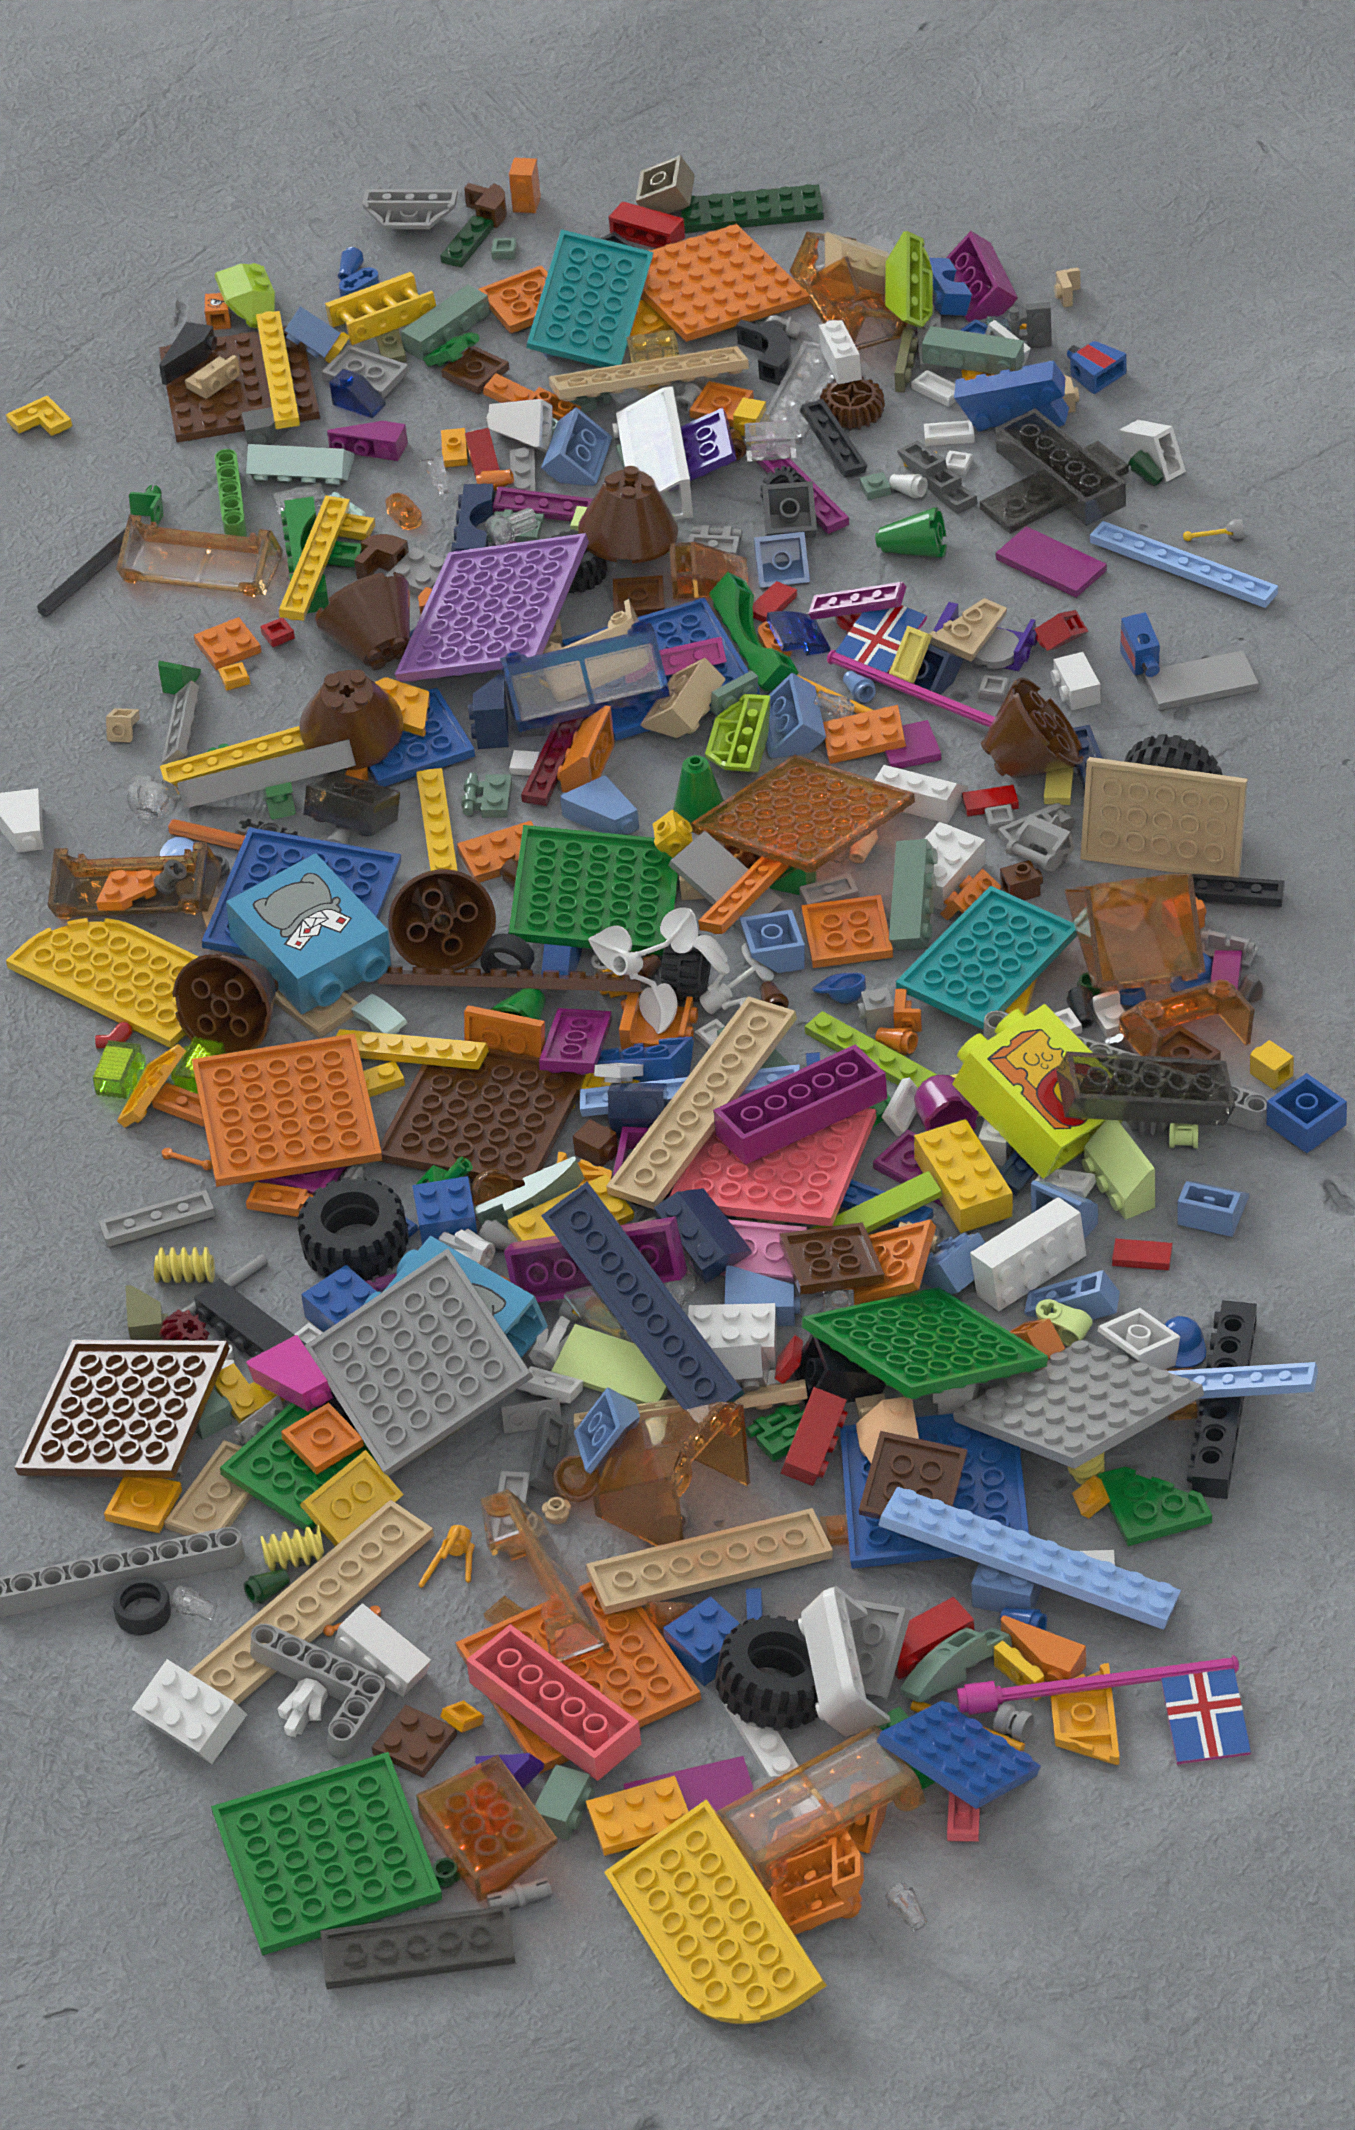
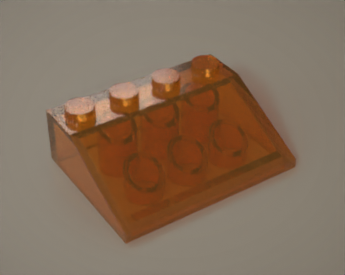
M499 1755L416 1794L420 1819L446 1857L454 1861L458 1867L461 1879L478 1903L485 1900L488 1894L505 1890L558 1843L554 1833Z

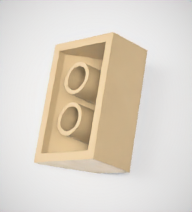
M826 232L825 276L885 295L886 260L890 254L886 251Z
M706 658L674 673L640 725L645 729L675 738L686 733L688 735L692 734L699 727L698 721L700 718L707 714L711 708L709 706L711 703V692L720 688L726 679Z

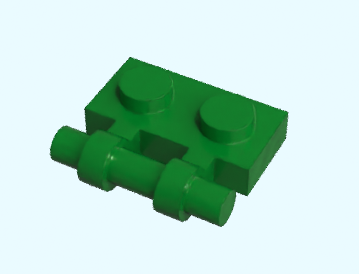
M471 332L453 337L444 345L437 347L423 360L428 367L435 364L442 366L448 361L452 363L463 356L461 352L464 349L474 346L480 337L477 333Z
M783 1404L777 1407L775 1412L765 1418L761 1416L755 1419L752 1425L745 1428V1432L749 1438L756 1436V1444L774 1462L788 1454L805 1410L800 1412L798 1404L787 1406Z

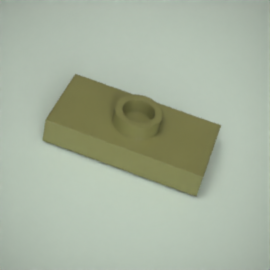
M398 328L375 337L381 356L402 363L407 362Z

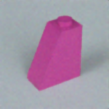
M298 1335L246 1361L251 1377L256 1384L306 1411L321 1406L333 1398L327 1379Z

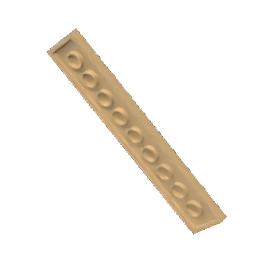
M748 996L607 1184L608 1194L651 1209L660 1204L714 1132L713 1109L739 1098L796 1021V1012Z
M388 1501L188 1673L239 1705L277 1672L255 1661L250 1654L251 1632L255 1626L270 1624L309 1643L312 1642L323 1632L326 1625L334 1623L434 1536L433 1528L394 1501Z

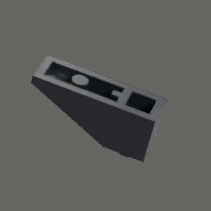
M192 322L185 323L159 365L163 385L171 383L207 360L212 350L214 351L217 346V337L214 336L213 326Z

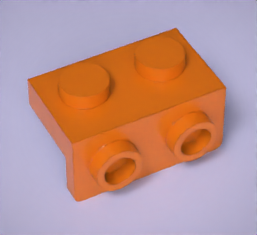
M982 868L974 878L968 875L958 886L961 889L959 894L953 891L943 902L947 906L940 915L948 921L958 910L964 913L990 886L1000 890L1001 885Z

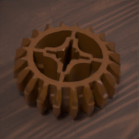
M864 376L862 380L838 384L835 379L834 383H827V388H823L820 399L824 400L841 427L849 428V430L852 428L860 430L862 426L869 427L870 423H877V419L882 417L885 407L884 393L879 388V384L873 383L872 379L865 380Z

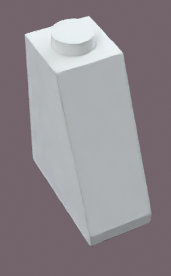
M542 399L489 404L487 424L489 429L504 437L547 453L551 442L552 405Z
M1136 420L1119 430L1125 453L1132 457L1140 450H1143L1145 453L1148 452L1165 475L1164 482H1168L1186 472L1173 426Z
M38 788L0 793V830L18 853L44 850L42 805Z

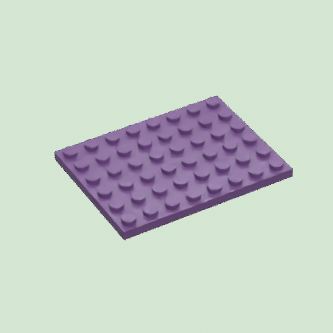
M586 533L449 552L396 670L395 676L397 681L415 682L422 679H438L445 676H461L476 672L485 673L491 670H508L514 667H531L539 664L589 543Z

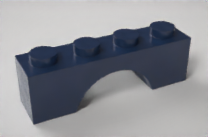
M464 484L463 494L458 495V507L460 510H456V524L458 526H454V541L456 542H452V552L489 547L487 532L476 527L482 522L494 519L493 504L495 493L493 484Z

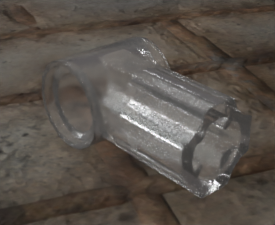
M526 508L506 517L501 514L493 515L486 520L484 528L497 546L511 544L515 536L538 528V521L532 508Z

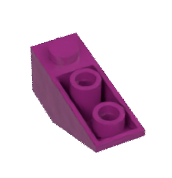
M377 421L329 429L327 431L329 448L345 449L360 456L399 461L408 444L406 424Z

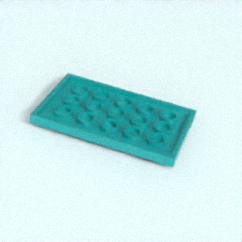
M561 229L526 349L603 368L622 365L652 262L653 252Z
M990 886L896 981V989H907V995L984 1030L985 1015L991 1011L1004 1012L1080 934V927L1075 923Z

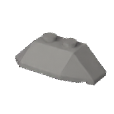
M365 189L362 206L383 229H431L455 208L458 189Z

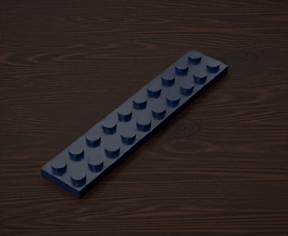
M585 1182L541 1215L698 1429L745 1394L588 1182Z

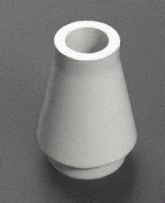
M893 474L889 480L891 489L898 490L915 499L923 497L928 488L927 479L921 474Z

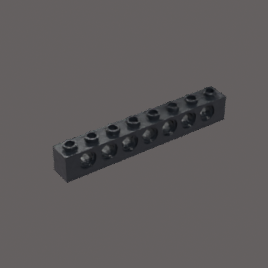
M1222 1300L1220 1312L1215 1311L1213 1328L1217 1329V1333H1211L1210 1350L1213 1351V1355L1207 1356L1206 1369L1250 1366L1257 1325L1256 1303ZM1245 1396L1200 1399L1198 1415L1202 1416V1421L1196 1420L1195 1438H1198V1443H1192L1191 1460L1195 1462L1194 1466H1188L1187 1483H1192V1490L1201 1493L1203 1497L1228 1499Z

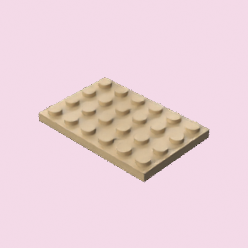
M1089 757L1086 767L1080 859L1173 873L1239 877L1248 779Z

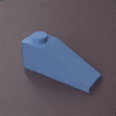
M1104 1270L1029 1291L1024 1313L1027 1316L1037 1317V1304L1042 1300L1051 1299L1071 1308L1082 1310L1094 1320L1117 1313L1120 1291Z

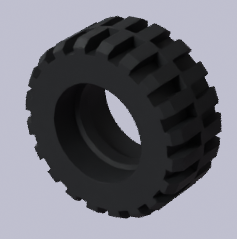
M1160 734L1157 738L1154 736L1145 738L1144 741L1137 742L1128 751L1124 762L1223 775L1220 766H1217V760L1213 755L1209 756L1208 749L1203 745L1199 747L1196 745V741L1190 738L1188 740L1182 739L1180 735L1168 737L1167 734Z
M346 1177L336 1183L331 1181L326 1184L325 1188L319 1187L315 1190L313 1197L309 1196L299 1211L297 1225L304 1258L308 1261V1265L312 1270L318 1271V1274L325 1278L347 1265L364 1281L372 1280L373 1276L379 1275L380 1277L387 1273L389 1267L393 1268L406 1251L409 1235L404 1206L400 1197L394 1193V1190L385 1184L382 1186L380 1181L374 1179L368 1181L365 1177H357V1179ZM353 1224L372 1226L365 1232L357 1235L341 1236L334 1234L341 1228Z
M770 1615L761 1616L759 1620L751 1618L744 1621L743 1625L739 1624L734 1627L731 1633L726 1635L720 1651L715 1686L723 1704H727L728 1710L733 1715H740L742 1721L747 1724L749 1722L755 1723L758 1728L772 1727L773 1731H782L786 1727H789V1730L797 1729L801 1724L805 1726L819 1717L816 1711V1703L819 1701L806 1638L800 1630L798 1620H786L784 1616L770 1618ZM758 1668L780 1669L793 1677L777 1678L769 1676L758 1670Z

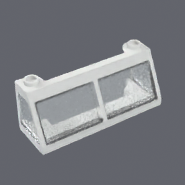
M665 387L617 412V423L612 424L614 438H619L625 467L628 465L636 466L639 471L647 473L655 480L675 520L693 518L690 478L673 387Z

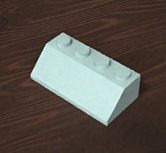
M248 444L246 474L253 476V480L268 481V477H277L279 482H292V478H301L302 483L314 484L316 479L325 480V484L340 485V481L348 480L355 454L345 449Z

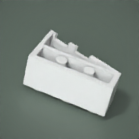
M363 1603L338 1627L331 1651L332 1654L383 1678L387 1688L402 1697L427 1674L431 1659Z

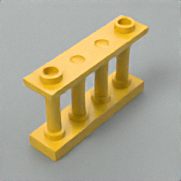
M411 272L327 302L325 306L329 324L334 328L346 323L350 344L355 345L413 323L436 307L433 291L418 295L415 277Z

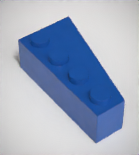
M1054 361L1023 366L1022 370L1018 371L1002 370L1000 374L992 376L981 374L976 375V379L966 381L965 378L956 379L954 399L976 430L980 432L1064 397L1066 377Z

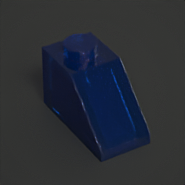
M342 369L329 382L332 405L370 418H374L386 405L381 395L361 374Z

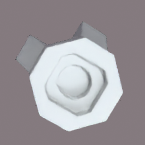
M461 1229L455 1233V1236L444 1232L439 1237V1241L485 1268L491 1265L495 1254V1244L485 1241L470 1229L465 1231Z
M560 1316L549 1336L547 1328L537 1336L529 1353V1357L534 1365L539 1368L552 1370L569 1337L567 1335L560 1342L570 1320Z
M309 1678L299 1681L295 1690L278 1707L279 1717L287 1720L284 1726L285 1735L296 1737L297 1734H302L309 1720H321L323 1704L328 1697L327 1689L318 1681Z

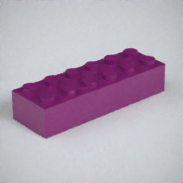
M856 1044L713 1109L716 1136L746 1165L888 1099L886 1073Z
M676 1216L620 1225L663 1283L681 1280L688 1272ZM556 1236L513 1242L504 1250L510 1282L534 1295L537 1303L597 1293Z

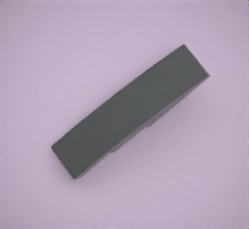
M918 440L897 450L898 455L913 474H921L926 478L928 482L927 489L958 514L978 504L977 495L962 486L961 477L949 470L946 465V459Z

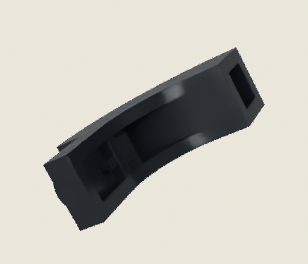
M741 320L736 325L738 344L764 353L758 359L759 379L780 386L789 376L792 367L790 340L787 334L780 327L768 321L763 326Z

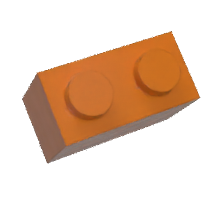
M514 158L509 172L513 212L536 213L541 198L537 159Z

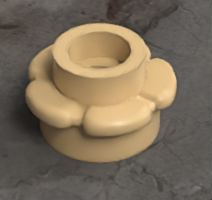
M553 1497L542 1506V1512L545 1513L547 1521L552 1524H562L569 1518L571 1504L568 1500Z

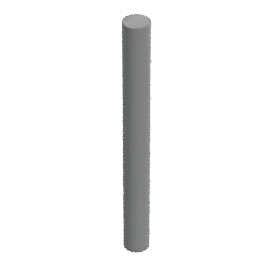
M263 1254L259 1255L225 1279L224 1282L232 1288L268 1264L267 1258ZM195 1301L181 1311L185 1312L189 1309L191 1315L194 1316L196 1314Z

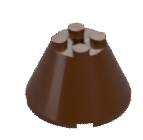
M628 465L624 467V470L613 472L605 477L604 483L579 521L578 534L586 533L589 540L586 549L602 559L617 562V558L632 559V563H642L662 557L675 546L678 536V524L659 491L655 480L647 473L639 471L638 467Z
M394 572V576L386 577L383 573H377L352 582L328 598L330 604L324 610L322 607L319 608L315 616V623L323 634L362 663L371 666L372 670H379L387 662L394 659H402L410 641V585L407 578L401 573Z
M342 670L328 674L324 678V683L305 706L300 719V735L306 750L344 740L350 741L356 765L344 768L343 770L362 769L384 760L388 756L387 753L395 745H398L403 733V716L398 703L387 691L369 679L362 670Z
M1020 677L1013 682L984 740L981 742L983 750L992 756L996 762L994 767L1001 776L1007 774L1012 778H1021L1078 766L1083 762L1084 757H1079L1078 751L1082 749V746L1071 723L1052 698L1046 700L1038 692L1041 688L1024 677Z
M432 870L414 877L396 894L388 916L389 934L395 949L411 965L427 966L429 971H439L440 967H454L455 971L469 966L482 955L488 939L495 932V908L486 889L473 877L456 870Z
M219 954L203 955L186 964L176 978L173 997H176L178 1011L175 1014L187 1037L197 1047L210 1055L257 1049L268 1033L279 985L271 973L255 959L246 960Z

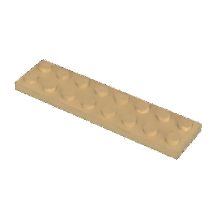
M737 346L549 376V385L559 399L573 401L579 396L597 397L603 392L621 393L624 389L628 388L641 390L647 388L648 385L657 384L665 386L671 384V381L676 380L690 382L695 380V377L714 378L719 376V373L725 372L738 374L744 369H749V361Z
M813 1508L587 1563L586 1573L606 1615L833 1558V1549Z

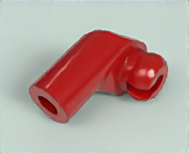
M121 1022L116 1025L109 1035H96V1049L122 1047L132 1034L130 1024Z

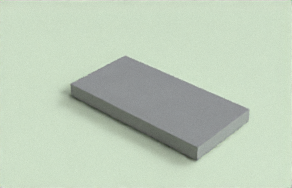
M1243 650L1161 667L1159 673L1153 677H1147L1144 673V679L1159 711L1259 690V683Z
M706 831L700 834L669 863V866L713 905L749 870ZM768 888L739 918L773 913L781 906L783 899ZM738 918L734 924L742 930Z

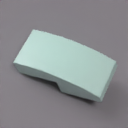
M370 994L351 1008L354 1016L369 1023L373 1032L397 1034L400 1028L407 1024L406 1019L397 1010L374 994Z

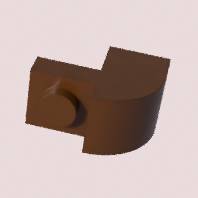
M468 183L464 187L466 207L475 209L476 216L493 220L494 228H498L507 216L503 188L494 183L489 188Z
M378 534L364 539L361 542L362 553L354 560L357 579L373 575L379 568L390 572L409 552L407 540L390 534Z

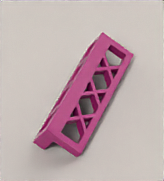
M717 637L649 652V663L642 669L624 676L625 683L630 684L674 674L703 658H706L712 665L727 662L722 638Z

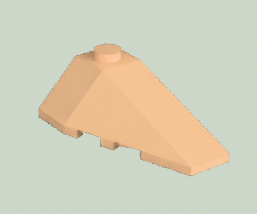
M906 1397L882 1400L856 1423L860 1451L868 1458L870 1463H872L880 1431L919 1439L912 1399Z

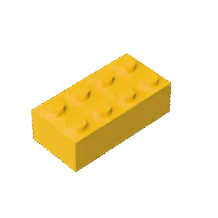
M966 1119L914 1135V1159L923 1173L930 1172L941 1189L942 1197L939 1199L960 1233L1013 1217V1193Z

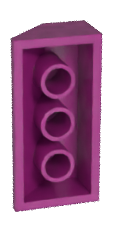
M970 231L946 257L950 259L957 270L954 282H964L972 294L967 316H965L967 321L972 322L975 319L982 320L1001 316L1018 299L991 242L973 231Z

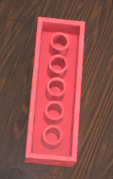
M511 1624L466 1660L469 1682L587 1774H590L596 1781L601 1779L641 1745L639 1721Z

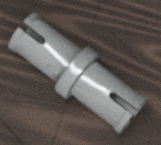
M545 1876L521 1885L519 1882L512 1884V1888L488 1894L486 1899L491 1914H495L519 1906V1908L525 1907L526 1903L552 1896V1891L548 1878Z

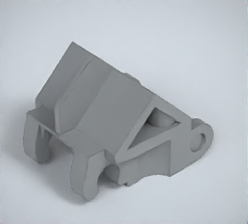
M1030 814L1016 832L1015 838L1008 842L1006 853L1018 855L1037 863L1046 871H1055V868H1058L1062 862H1069L1074 845L1071 832L1061 827L1059 815L1055 814L1051 821L1047 822ZM1045 849L1048 851L1046 856L1037 852L1043 853Z

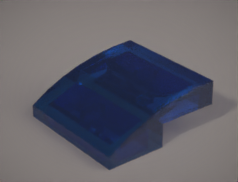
M793 611L767 612L766 621L782 652L803 649L806 656L830 652V646L817 621L812 620L808 614Z

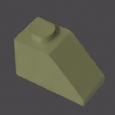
M132 1285L125 1286L127 1324L130 1340H163L159 1333L162 1328V1322L168 1316V1313L163 1314L161 1302Z

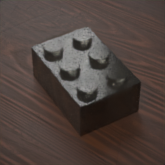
M332 771L306 785L303 815L313 817V820L317 822L335 824L339 829L357 831L362 836H373L375 833L398 821L400 791Z

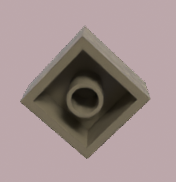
M681 155L641 170L636 195V203L639 206L666 214L683 210L690 206L695 174Z

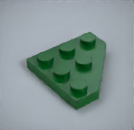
M1121 1467L1097 1474L1108 1494L1110 1502L1107 1504L1127 1547L1212 1523V1514L1201 1493L1190 1490L1188 1493L1176 1489L1173 1483L1153 1476L1151 1479L1137 1475L1136 1470L1128 1467Z

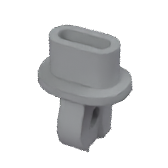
M770 316L766 320L780 327L787 336L798 337L801 323L791 321V317L785 320L779 316Z

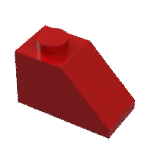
M1076 610L1059 613L1034 629L1037 633L1036 639L1038 643L1047 651L1055 650L1089 632Z

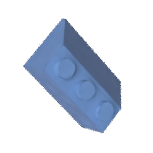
M575 407L557 422L541 468L559 483L594 486L598 481L612 436Z
M791 673L769 694L771 703L766 746L768 755L771 758L808 754L826 738L815 686Z

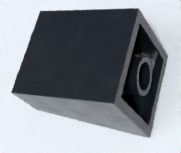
M810 1334L802 1350L800 1366L795 1370L797 1380L805 1379L808 1398L803 1399L805 1406H807L814 1387L844 1398L846 1403L855 1402V1398L882 1394L886 1387L884 1381L875 1375L869 1374L866 1369L857 1363L851 1362L846 1356L831 1349L828 1344Z

